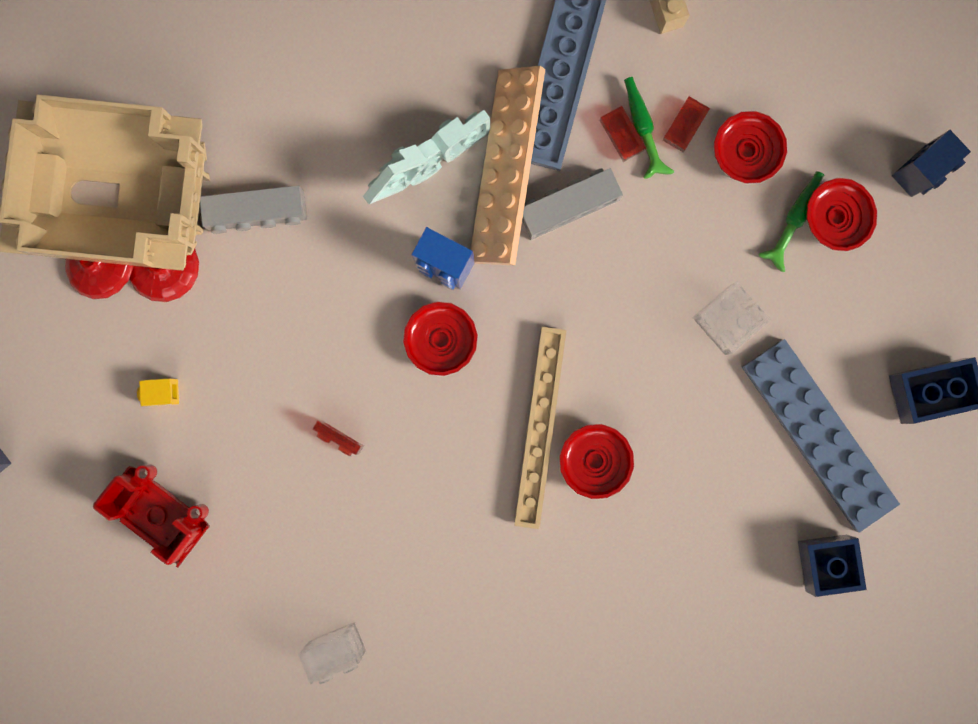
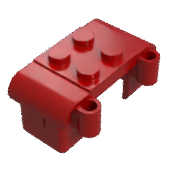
M142 465L137 468L128 466L122 475L113 477L93 503V509L108 521L120 519L119 522L154 548L150 552L152 555L166 565L176 563V567L179 568L210 527L205 520L209 509L205 504L188 507L153 479L157 475V468L154 465Z

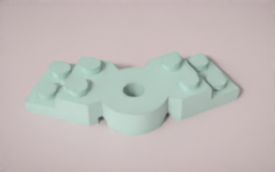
M483 110L479 114L477 112L471 114L465 120L464 125L458 117L452 121L448 119L439 126V131L431 139L419 146L399 147L392 153L391 161L379 169L380 174L368 184L369 189L363 195V198L368 204H372L403 191L410 184L414 186L427 180L442 168L440 162L443 159L447 163L451 162L489 134L490 117Z

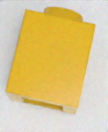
M178 379L139 381L140 386L137 388V398L141 406L179 404Z

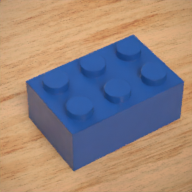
M428 227L425 228L411 254L417 269H419V273L431 279L433 275L440 278L441 284L451 290H454L455 287L462 288L474 265L472 250Z

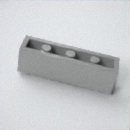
M603 168L597 169L589 174V178L582 181L580 178L569 182L567 188L560 191L558 188L552 189L544 194V198L538 201L535 198L526 201L522 222L530 240L620 201L623 193L611 168L605 171Z
M300 186L200 197L202 226L213 234L226 233V229L236 228L237 231L251 230V226L261 225V228L276 227L277 223H285V225L290 226L299 225L300 221L307 220L304 190Z

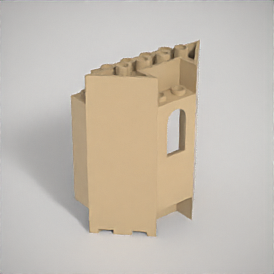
M37 95L36 102L18 100L16 119L12 118V125L8 130L9 148L5 155L6 171L5 178L1 183L3 194L0 204V223H2L0 252L183 271L186 266V256L191 255L197 245V241H195L196 235H202L204 231L203 228L197 225L202 181H210L209 173L204 172V163L207 161L205 142H200L203 128L202 119L171 116L162 107L46 95ZM80 181L120 184L117 208L78 204L72 198V188Z

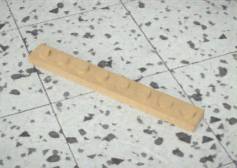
M541 327L514 526L540 529L567 330Z

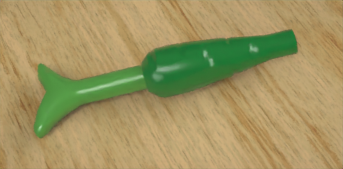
M628 77L624 82L627 89L633 126L637 135L643 138L650 159L649 168L643 178L648 179L655 173L671 175L674 173V170L665 165L659 158L651 134L654 130V125L649 111L636 87L634 78Z
M815 172L809 184L789 210L786 217L787 226L776 247L758 254L761 258L771 259L781 272H785L784 251L795 230L802 227L807 220V204L813 191L820 186L825 176L822 172Z

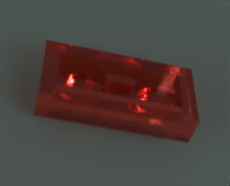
M689 96L664 136L663 141L684 152L710 108Z
M623 106L600 117L603 128L623 162L645 151L646 147Z
M318 420L313 427V430L318 432L316 436L326 443H330V441L340 445L338 450L348 456H351L352 453L355 455L360 454L364 447L361 443L322 420Z

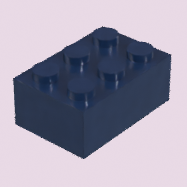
M976 357L953 360L889 375L901 424H916L978 409V364Z

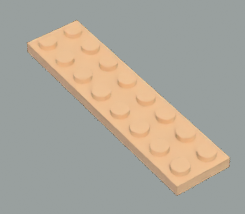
M541 66L500 69L498 71L471 244L474 264L515 265L545 75V69Z

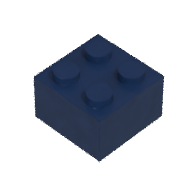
M948 130L922 147L891 176L911 197L919 193L924 195L932 188L936 189L947 180L945 177L947 174L953 173L966 163L963 159L971 151L951 130Z
M846 534L798 541L805 591L807 593L820 597L867 590L859 538Z

